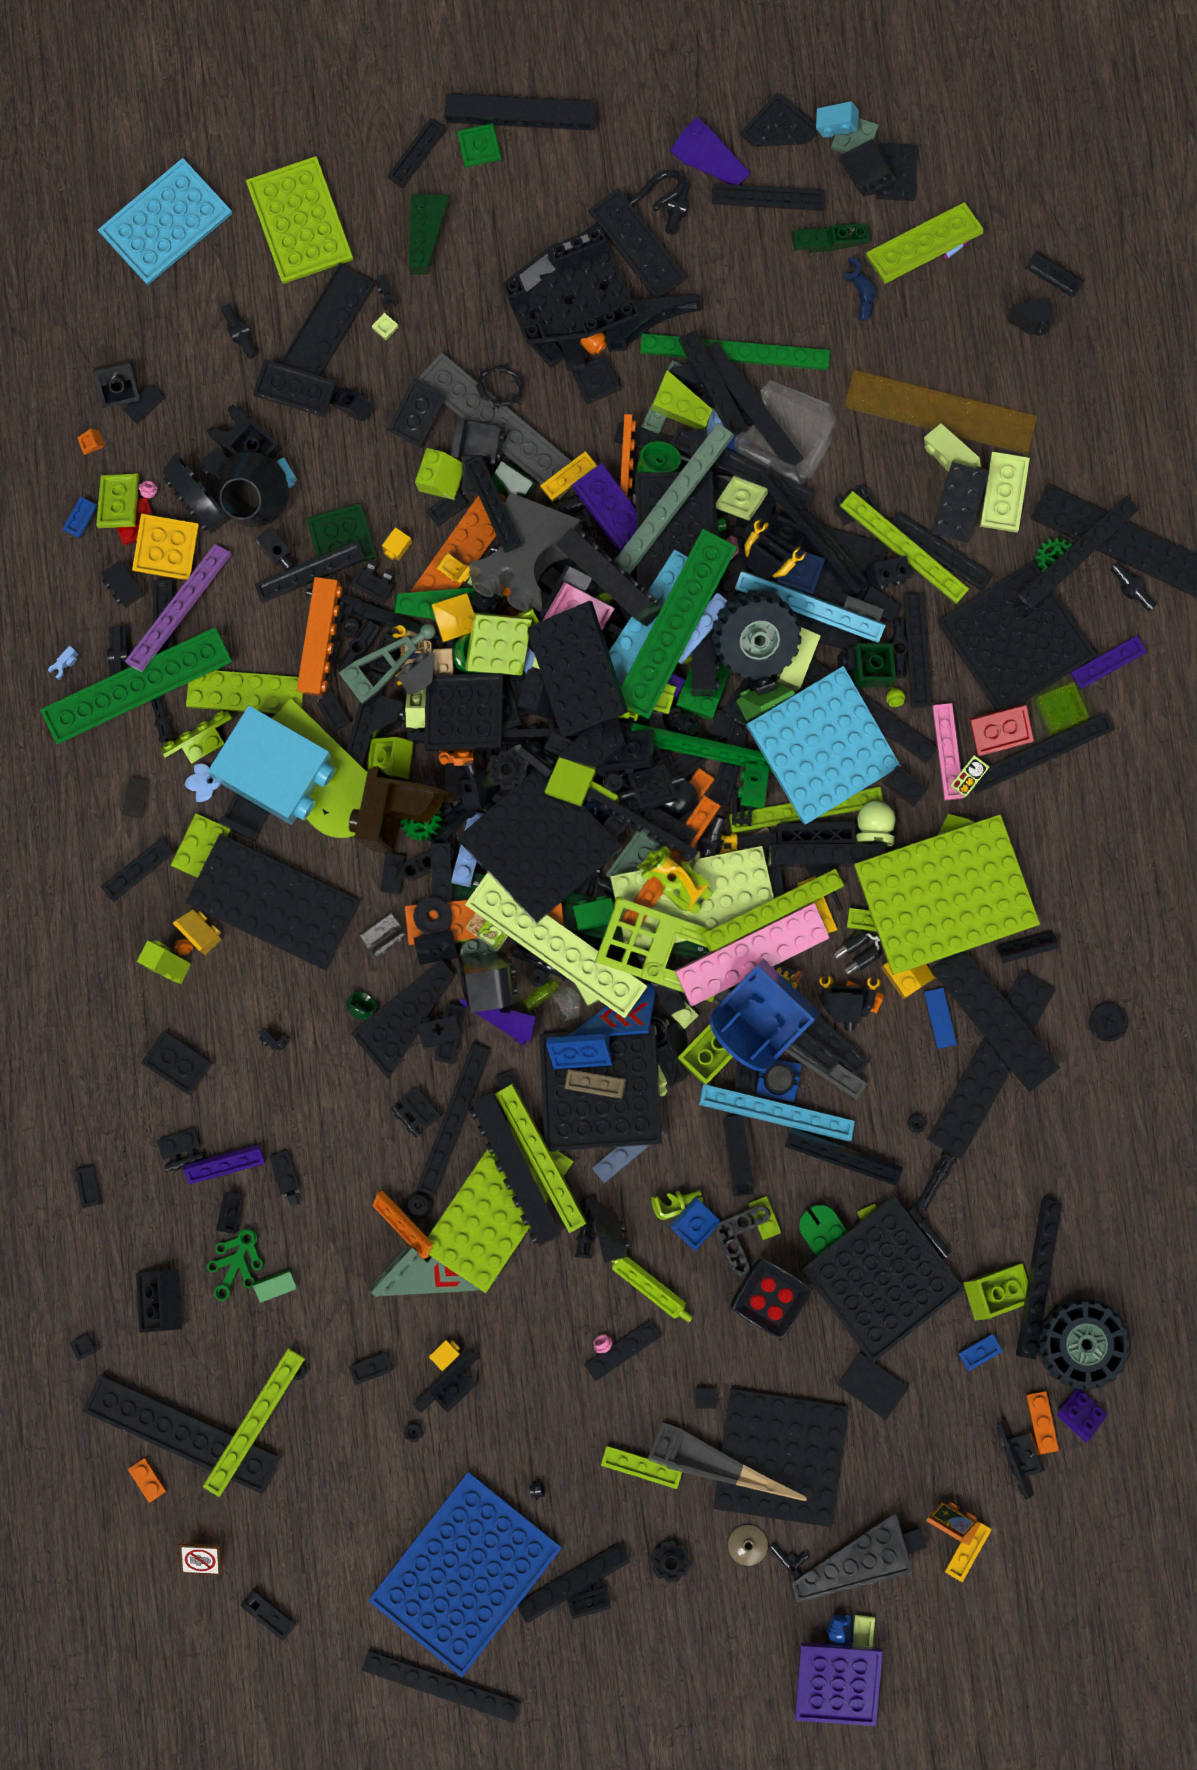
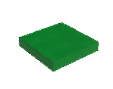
M493 123L457 131L465 168L501 160Z

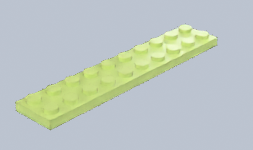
M488 873L465 904L623 1018L627 1016L647 988V985L631 974L596 963L595 959L598 951L548 915L536 925Z

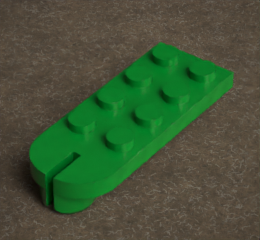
M825 1205L809 1206V1209L818 1219L819 1224L815 1223L806 1209L803 1210L798 1223L801 1235L815 1256L847 1232L835 1212Z

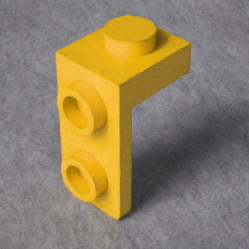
M449 553L445 554L436 567L437 570L457 583L465 582L470 576L469 565L462 564Z

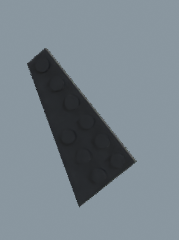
M442 959L351 1033L387 1079H389L419 1032L417 1025L421 1024V1020L427 1019L454 976Z
M897 1512L793 1581L792 1587L797 1603L913 1573L914 1570Z

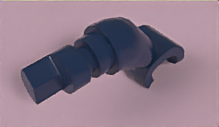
M851 257L848 258L849 266L856 268V271L852 274L845 272L843 279L848 282H854L853 284L859 292L860 302H862L859 304L858 320L866 321L869 320L870 313L873 312V305L871 303L876 298V286L867 276L862 274L860 262L856 258Z

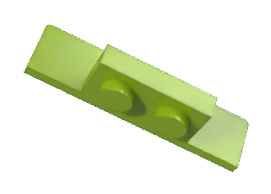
M221 711L215 714L212 720L201 722L193 731H186L176 741L172 740L164 744V748L161 749L164 757L182 748L192 764L224 745L215 728L232 719L228 711Z

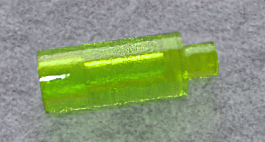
M555 981L550 984L546 982L523 999L522 1002L531 1012L555 994L554 990L559 986Z

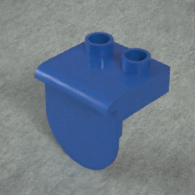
M762 959L713 1010L709 1016V1024L717 1040L736 1060L753 1070L766 1071L815 1021L820 1012Z

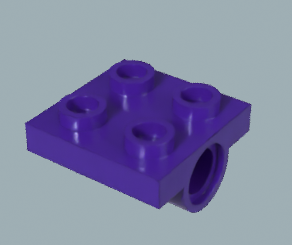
M1077 1388L1062 1402L1057 1409L1059 1412L1056 1414L1085 1443L1092 1438L1108 1415L1085 1392Z

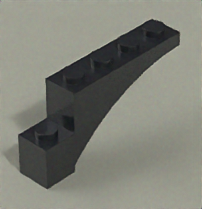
M687 294L683 296L670 295L661 298L632 299L640 316L606 330L609 352L628 350V346L636 338L656 324L677 315L702 311L700 295Z

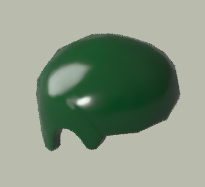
M354 991L347 1000L346 1007L349 1014L354 1018L366 1020L372 1017L377 1004L369 995Z

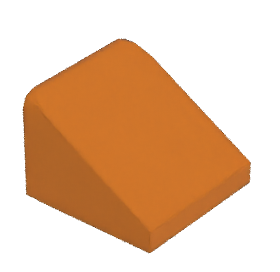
M89 429L77 437L84 455L105 447L104 440L98 429Z

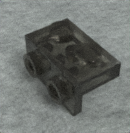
M390 911L359 933V936L374 956L384 954L389 946L393 943H399L403 940L404 935H406V932Z

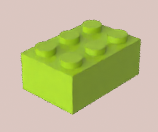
M709 1024L677 1059L702 1084L707 1085L733 1056L720 1044Z

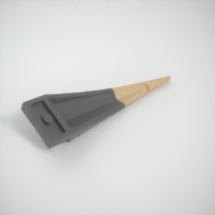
M663 1422L648 1456L649 1461L663 1465L667 1469L806 1501L805 1496L741 1464L683 1429Z

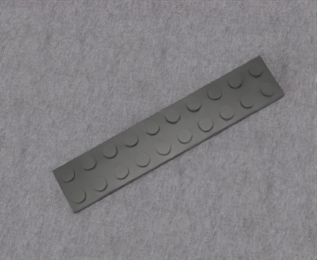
M442 352L417 379L418 382L447 396L444 405L460 419L505 427L507 437L502 445L503 455L536 480L539 485L572 462L508 407L499 406V409L495 407V410H493V404L481 399L476 388L478 382ZM486 390L488 398L495 401L496 397ZM572 487L565 493H563L561 496H559L557 500L561 501L564 498V496L572 489Z

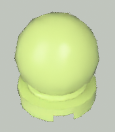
M882 801L866 803L859 811L857 817L861 833L856 834V844H867L869 842L885 844V847L894 845V836L890 835L895 825L894 811Z

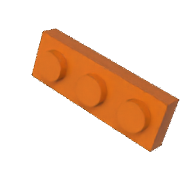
M1047 1392L1027 1394L1026 1399L1039 1454L1059 1451Z

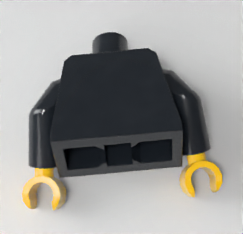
M828 976L829 981L825 984V977H821L819 982L824 987L822 989V1006L829 1015H832L834 1022L844 1023V1030H855V1023H860L862 1018L867 1016L874 1006L877 993L875 988L880 986V980L877 979V984L872 986V977H870L867 981L870 988L867 990V986L833 985L834 980L832 976Z

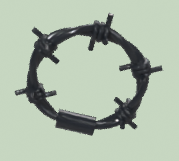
M505 363V366H495L490 369L485 368V370L479 368L481 372L476 388L481 399L494 405L493 410H495V407L499 409V406L504 407L513 403L521 405L519 401L521 400L523 383H527V381H523L515 372L508 369L507 363ZM500 371V376L502 373L507 372L515 378L511 382H516L519 392L516 395L511 393L513 395L511 401L500 402L501 397H499V400L495 398V401L488 398L482 380L484 378L489 380L487 377L489 372Z

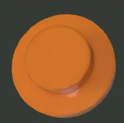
M182 939L175 942L173 949L178 955H187L193 950V945L189 940Z

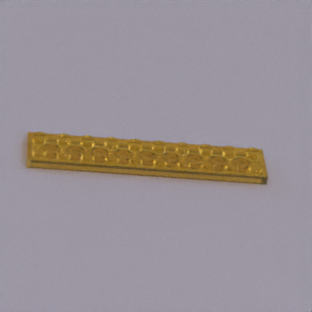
M856 370L853 371L844 408L933 430L941 423L955 436L1025 454L1029 452L1037 416Z

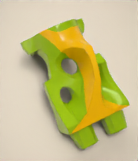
M666 846L658 851H650L645 860L637 865V868L643 872L641 875L643 878L650 879L655 877L661 882L664 887L662 892L679 910L697 914L702 906L696 900L699 897L703 900H708L713 894L708 887L710 882L685 862L681 861L680 866L676 864ZM674 873L676 875V879L674 881H669V874ZM674 889H677L679 891L678 896L674 895Z

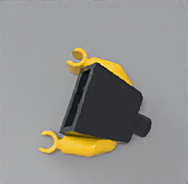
M760 519L754 523L755 531L751 532L744 545L747 557L746 565L752 569V574L760 576L765 580L770 579L772 576L775 578L785 576L796 565V561H801L804 558L806 552L802 556L797 555V551L800 549V547H797L793 552V557L789 558L791 556L789 553L763 534L759 535L761 531L768 527L767 522L761 528L759 526Z

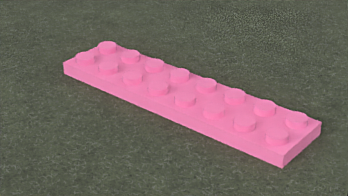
M812 902L674 971L689 1005L694 1006L740 983L762 959L772 967L829 939V936L815 903Z

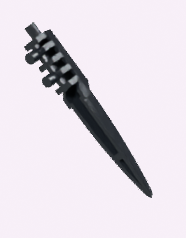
M308 588L306 596L312 597V589ZM342 594L341 598L338 597L339 615L338 617L335 616V621L338 623L341 622L343 614L352 618L355 613L356 617L361 620L367 619L392 629L395 626L402 625L407 630L420 633L422 625L397 613ZM435 633L434 637L432 638L442 640L441 636L437 633Z

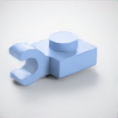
M69 646L56 659L57 662L49 667L48 671L52 673L54 670H59L56 678L60 680L64 676V668L72 666L77 661L78 653Z

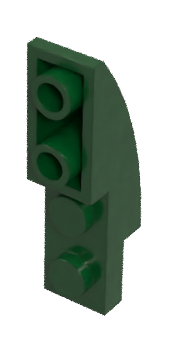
M867 224L831 225L830 228L793 230L791 233L794 251L809 250L810 253L840 250L870 242Z

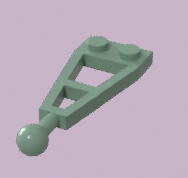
M424 624L420 629V633L412 639L406 636L354 661L339 672V674L363 705L375 696L417 651L415 645L423 639L434 637L435 628L431 624ZM407 645L409 649L395 662L389 653ZM384 656L392 668L373 687L359 667Z

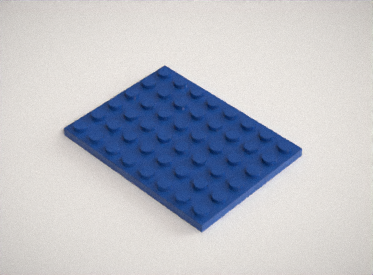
M468 1472L368 1601L459 1676L463 1677L562 1547Z

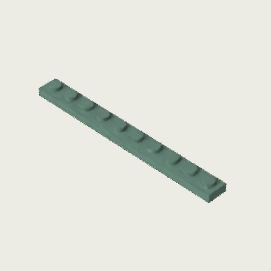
M717 423L615 559L622 569L631 574L734 437L733 433Z

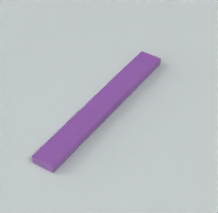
M217 544L213 545L125 660L129 666L143 672L230 558V551Z

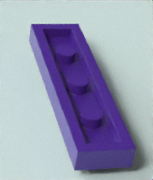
M1138 636L1076 669L1070 675L1078 689L1081 690L1146 654L1147 651Z
M257 1144L183 1165V1171L190 1185L265 1164L260 1145Z

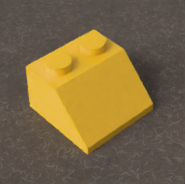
M191 910L174 921L173 924L201 953L206 955L222 940L218 936L221 932L214 925L210 927L205 922L207 918L201 911L196 913L194 910Z
M888 962L881 967L902 999H905L935 979V976L926 964L896 975H892Z

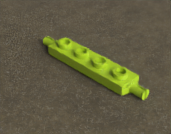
M629 1257L611 1261L613 1263L612 1270L671 1317L677 1318L680 1316L687 1323L692 1320L693 1316L684 1310L686 1302Z

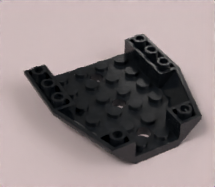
M601 226L548 247L502 283L527 344L588 338L640 316L611 254ZM605 284L610 285L609 289L607 290L601 289V287ZM575 299L573 304H566L567 300ZM534 313L540 314L536 319L531 318Z

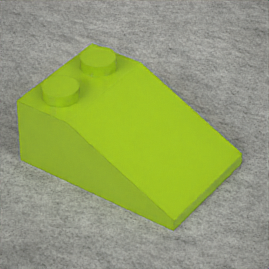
M1023 1263L963 1282L975 1321L990 1319L1024 1306L1028 1279Z

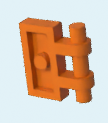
M474 750L439 751V761L441 764L454 763V766H462L465 762L474 761Z

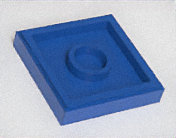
M695 1197L673 1220L669 1227L696 1251L721 1221Z

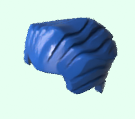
M832 1615L826 1632L833 1645H852L850 1615Z

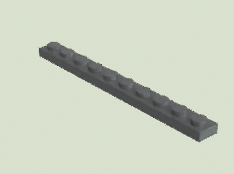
M726 989L716 994L712 1003L718 1006L731 991ZM792 1045L784 1051L855 1100L858 1099L867 1085L865 1081L838 1063L829 1074Z

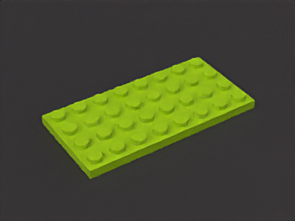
M507 1119L506 1122L545 1203H547L550 1196L509 1119ZM488 1149L427 1237L433 1243L429 1254L430 1257L485 1294L529 1229V1226H524L520 1215H522L520 1207L516 1209L512 1201L514 1195L511 1189L507 1190L503 1180L506 1178L503 1172L499 1173L494 1162L497 1161L495 1155H490ZM559 1151L550 1152L564 1177L574 1161Z

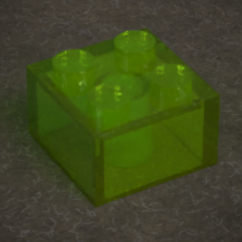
M1074 682L1040 695L1035 700L1050 736L1081 724L1089 718Z

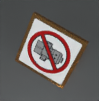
M179 1543L181 1573L221 1575L220 1545Z

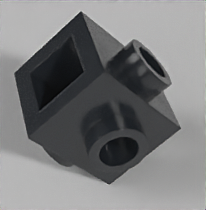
M477 591L470 601L474 613L493 614L501 605L499 595L494 594L493 597H485Z
M691 711L684 714L678 712L672 716L673 720L667 724L671 732L694 737L702 731Z

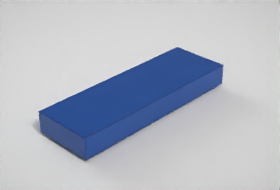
M940 988L924 992L937 1049L957 1045L944 989Z

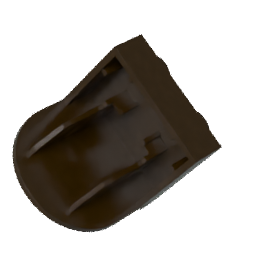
M374 766L367 773L360 810L353 809L350 814L349 831L354 832V838L371 851L395 854L401 819L429 823L441 808L442 803H453L456 801V796L435 787L394 780L379 766Z

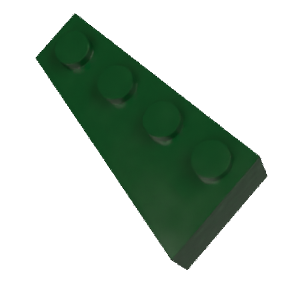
M411 194L410 274L429 275L447 210L450 206L449 195Z

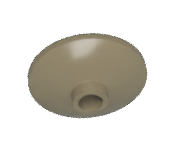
M742 1525L731 1533L728 1540V1550L731 1557L737 1563L751 1566L759 1563L765 1557L768 1550V1541L763 1531L758 1527ZM747 1542L752 1544V1548L749 1550L744 1547Z

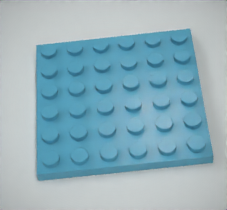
M844 666L746 724L801 822L805 825L889 774L897 765L900 766Z

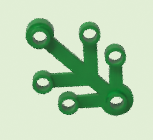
M250 1228L242 1229L238 1233L237 1238L225 1243L220 1242L215 1246V1251L218 1254H225L228 1249L239 1246L235 1254L218 1261H210L207 1264L208 1271L212 1273L217 1272L219 1268L231 1264L222 1285L217 1286L214 1290V1296L219 1301H225L230 1297L231 1291L229 1288L238 1268L243 1277V1286L245 1288H253L255 1279L251 1277L244 1259L246 1250H248L252 1260L251 1267L254 1270L263 1268L264 1263L259 1259L254 1246L257 1242V1234ZM246 1234H249L251 1236V1240L249 1242H246L244 1240V1236ZM221 1244L225 1247V1250L223 1252H219L218 1247ZM256 1260L260 1261L261 1266L259 1268L254 1267V1262ZM211 1263H215L217 1265V1268L215 1270L210 1269ZM247 1279L252 1280L253 1283L251 1286L246 1285ZM221 1289L226 1290V1295L224 1297L220 1295Z

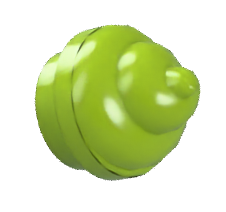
M892 687L886 696L887 703L891 707H899L904 704V692L896 687Z

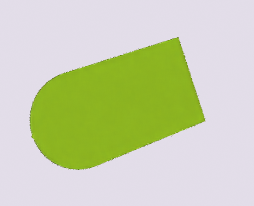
M291 698L277 711L272 719L327 750L332 759L330 765L336 768L327 786L323 788L317 784L310 795V798L315 800V805L306 819L325 835L335 838L355 836L354 832L349 831V818L353 809L360 810L368 772ZM323 809L329 813L324 815Z

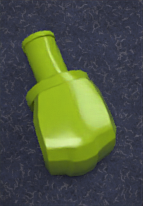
M700 1190L686 1195L676 1191V1197L667 1193V1197L671 1200V1205L669 1206L663 1204L658 1196L651 1197L654 1214L660 1220L677 1217L694 1197L701 1195ZM698 1197V1198H697V1199H699L701 1202H703V1198H702V1197Z

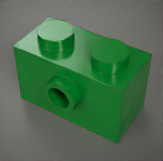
M746 763L745 770L741 769L740 781H743V786H739L738 797L741 798L740 805L764 808L769 766Z
M607 896L595 898V901L590 903L587 900L576 902L573 910L578 931L608 925L614 909L612 899L607 898Z

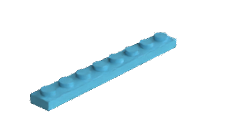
M744 570L741 571L735 587L736 590L747 594L751 590H756L757 593H760L762 590L768 592L778 590L781 599L786 601L793 611L879 643L886 625L883 622L771 580H765Z
M705 1084L702 1086L699 1105L846 1141L852 1140L855 1122L853 1120Z

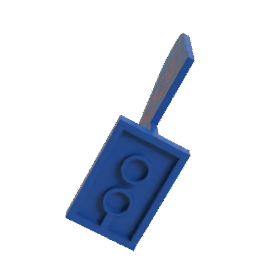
M645 984L647 988L625 1018L606 1006L570 1035L547 1038L546 1045L554 1069L612 1065V1057L609 1050L610 1036L649 1033L656 995L653 986Z

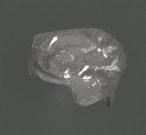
M564 986L563 989L551 993L555 1004L559 1005L563 1016H567L565 1021L580 1016L579 995L573 988Z

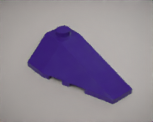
M698 117L683 130L670 150L685 165L698 168L701 172H707L730 185H741L750 176L748 170Z
M460 999V1004L469 1009L465 999ZM501 1008L474 1012L510 1037L515 1038L514 1042L526 1045V1041L531 1043L537 1021L535 1016L512 1010L506 1012V1010Z

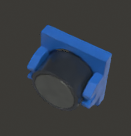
M776 1059L768 1070L760 1071L755 1095L794 1103L802 1064Z

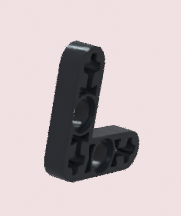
M764 1205L754 1207L717 1225V1235L731 1268L737 1275H745L751 1269V1262L738 1234L761 1225L770 1219V1210ZM758 1209H760L761 1212L765 1211L766 1215L763 1216L764 1220H762V1218L759 1217L757 1219H754V1222L756 1224H753V1219L751 1215L754 1216L758 1214ZM742 1216L746 1217L749 1222L745 1228L741 1227L738 1223L739 1218ZM723 1224L726 1227H730L728 1234L730 1237L734 1235V1239H730L727 1242L725 1241V1239H727L728 1236L726 1232L722 1233L721 1229L724 1228ZM734 1242L738 1245L739 1250L737 1253L729 1251L730 1243ZM742 1254L743 1257H740L739 1260L741 1263L746 1264L744 1271L737 1268L739 1261L738 1259L733 1260L732 1257Z

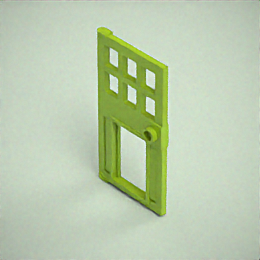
M617 896L595 962L684 992L675 971L665 968L675 939L679 937L707 947L702 934L711 929ZM623 908L638 912L634 926L619 921ZM644 915L659 920L655 933L640 928ZM617 926L632 931L627 944L612 939ZM638 933L653 938L648 951L633 946ZM610 944L625 948L621 962L606 957ZM631 951L646 956L642 969L627 964ZM715 995L706 1000L713 1002Z

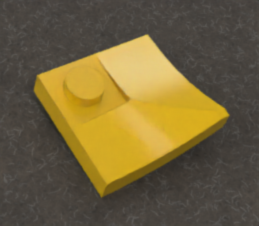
M467 593L431 605L442 642L471 633L474 612Z

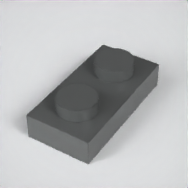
M850 596L847 597L843 607L877 621H880L884 609L876 605L868 604Z

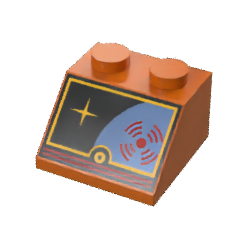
M942 1502L926 1521L960 1542L970 1545L981 1525L976 1522L977 1517L968 1512L965 1515L959 1512L960 1507L952 1502H949L948 1505Z

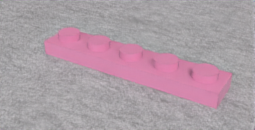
M952 703L933 705L932 711L944 801L963 799L964 797L950 787L961 772Z

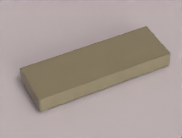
M568 1069L564 1089L623 1099L626 1079Z

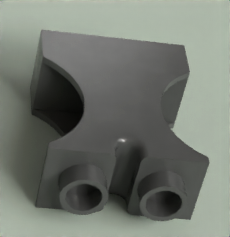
M510 493L504 506L520 538L522 547L504 553L502 546H500L492 555L481 560L471 561L469 567L472 585L479 594L485 597H493L494 594L501 595L504 589L510 588L511 593L507 600L511 606L521 611H527L531 607L541 612L543 609L541 590L537 582L541 574L550 565L569 558L556 544L571 527L576 531L580 529V519Z

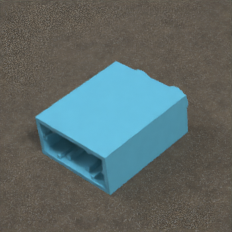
M248 706L209 768L208 773L213 780L292 825L297 817L304 821L309 816L315 805V800L310 798V795L317 784L323 788L327 786L336 768L330 765L332 759L327 750Z

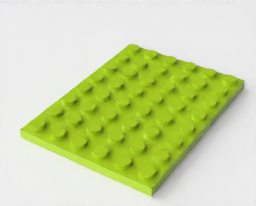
M1001 814L854 864L892 975L1040 925Z

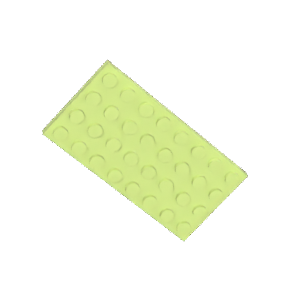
M762 846L700 858L696 863L692 860L690 862L685 861L694 871L710 882L708 887L713 892L708 900H703L701 897L696 900L702 906L697 914L679 910L664 893L653 909L702 927L713 929L773 900V892ZM641 870L610 877L615 900L617 896L631 902L635 900L648 880L641 876L643 873ZM674 889V895L678 896L679 891L677 889ZM623 908L619 921H621L628 909ZM647 916L640 928L655 933L659 920ZM621 927L624 943L627 944L632 932ZM638 933L633 946L643 950L649 949L653 938ZM676 937L674 943L684 942L687 940Z

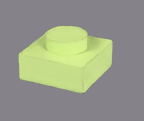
M385 313L372 325V329L384 340H387L399 328L398 324Z
M684 1002L686 1008L671 1015L684 1030L699 1016L686 1002Z

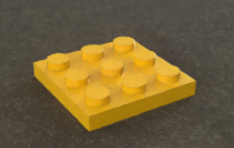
M141 514L132 571L187 580L191 575L199 524Z

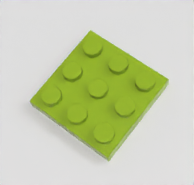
M474 613L465 669L475 672L522 675L529 639L527 630L531 626L532 620L528 617Z

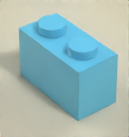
M852 101L817 108L816 129L823 138L858 131L859 110Z

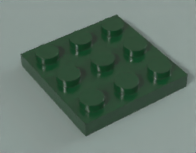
M361 503L306 518L317 558L359 540L367 560L362 562L377 559Z

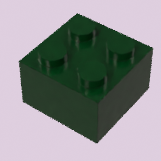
M856 643L851 648L855 650L856 669L851 671V680L855 687H890L896 681L893 644Z

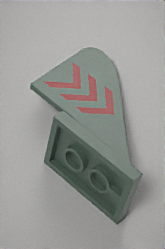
M406 1246L367 1290L375 1297L476 1291L479 1289L432 1257L426 1262L412 1247Z

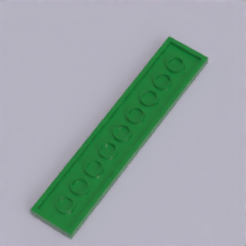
M702 529L621 686L627 709L649 719L737 546Z
M216 627L155 655L143 672L129 667L40 709L55 743L59 745L233 662Z

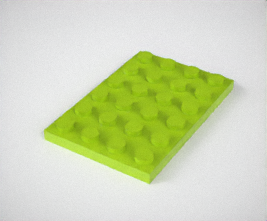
M317 156L246 180L282 284L338 266L339 263L344 264L353 260Z

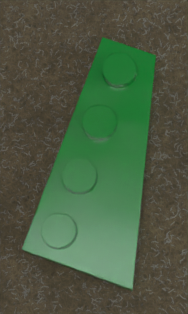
M474 588L396 594L393 613L435 620L432 604L466 593L471 601L474 595Z

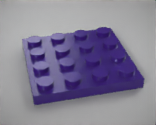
M801 1642L795 1721L876 1726L882 1648Z

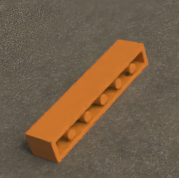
M314 578L297 691L300 694L323 697V692L327 690L328 682L325 679L326 673L330 672L331 666L328 660L329 654L333 653L334 647L331 641L332 635L336 634L337 627L334 622L335 616L338 617L339 605L337 603L338 597L341 598L342 586H340L338 580Z

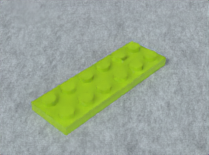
M964 202L866 252V257L884 284L983 234V228Z
M214 671L188 683L186 707L245 712L247 707L251 706L263 714H276L291 698L302 708L304 694H300L297 691L299 677Z

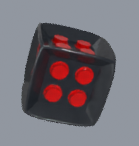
M759 1256L738 1288L728 1309L733 1310L748 1322L782 1341L804 1308L813 1288L778 1265Z

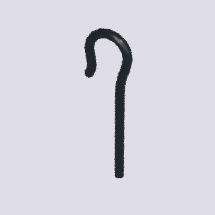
M676 170L662 171L653 176L628 201L633 206L646 196L659 181L665 178L677 179L678 184L676 188L654 203L652 208L654 211H658L664 204L676 198L683 191L685 178L682 173ZM595 223L584 232H587L599 226L597 223Z

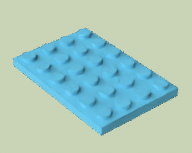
M182 158L102 225L98 232L148 286L233 213Z

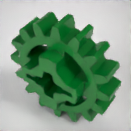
M1055 538L1054 542L1048 539L1047 545L1042 543L1041 549H1038L1036 552L1040 556L1035 557V561H1039L1037 567L1042 568L1041 573L1056 560L1053 558L1054 556L1058 559L1064 553L1062 550L1066 551L1072 544L1065 545L1066 540L1063 539L1062 542H1059L1058 538ZM1052 548L1051 553L1045 554L1048 549Z
M438 810L429 823L423 822L424 824L419 821L401 820L400 823L405 825L402 831L407 832L406 836L412 837L414 841L419 839L424 842L425 837L430 840L432 833L438 834L436 828H441L438 824L439 821H442V818L438 816L441 811Z

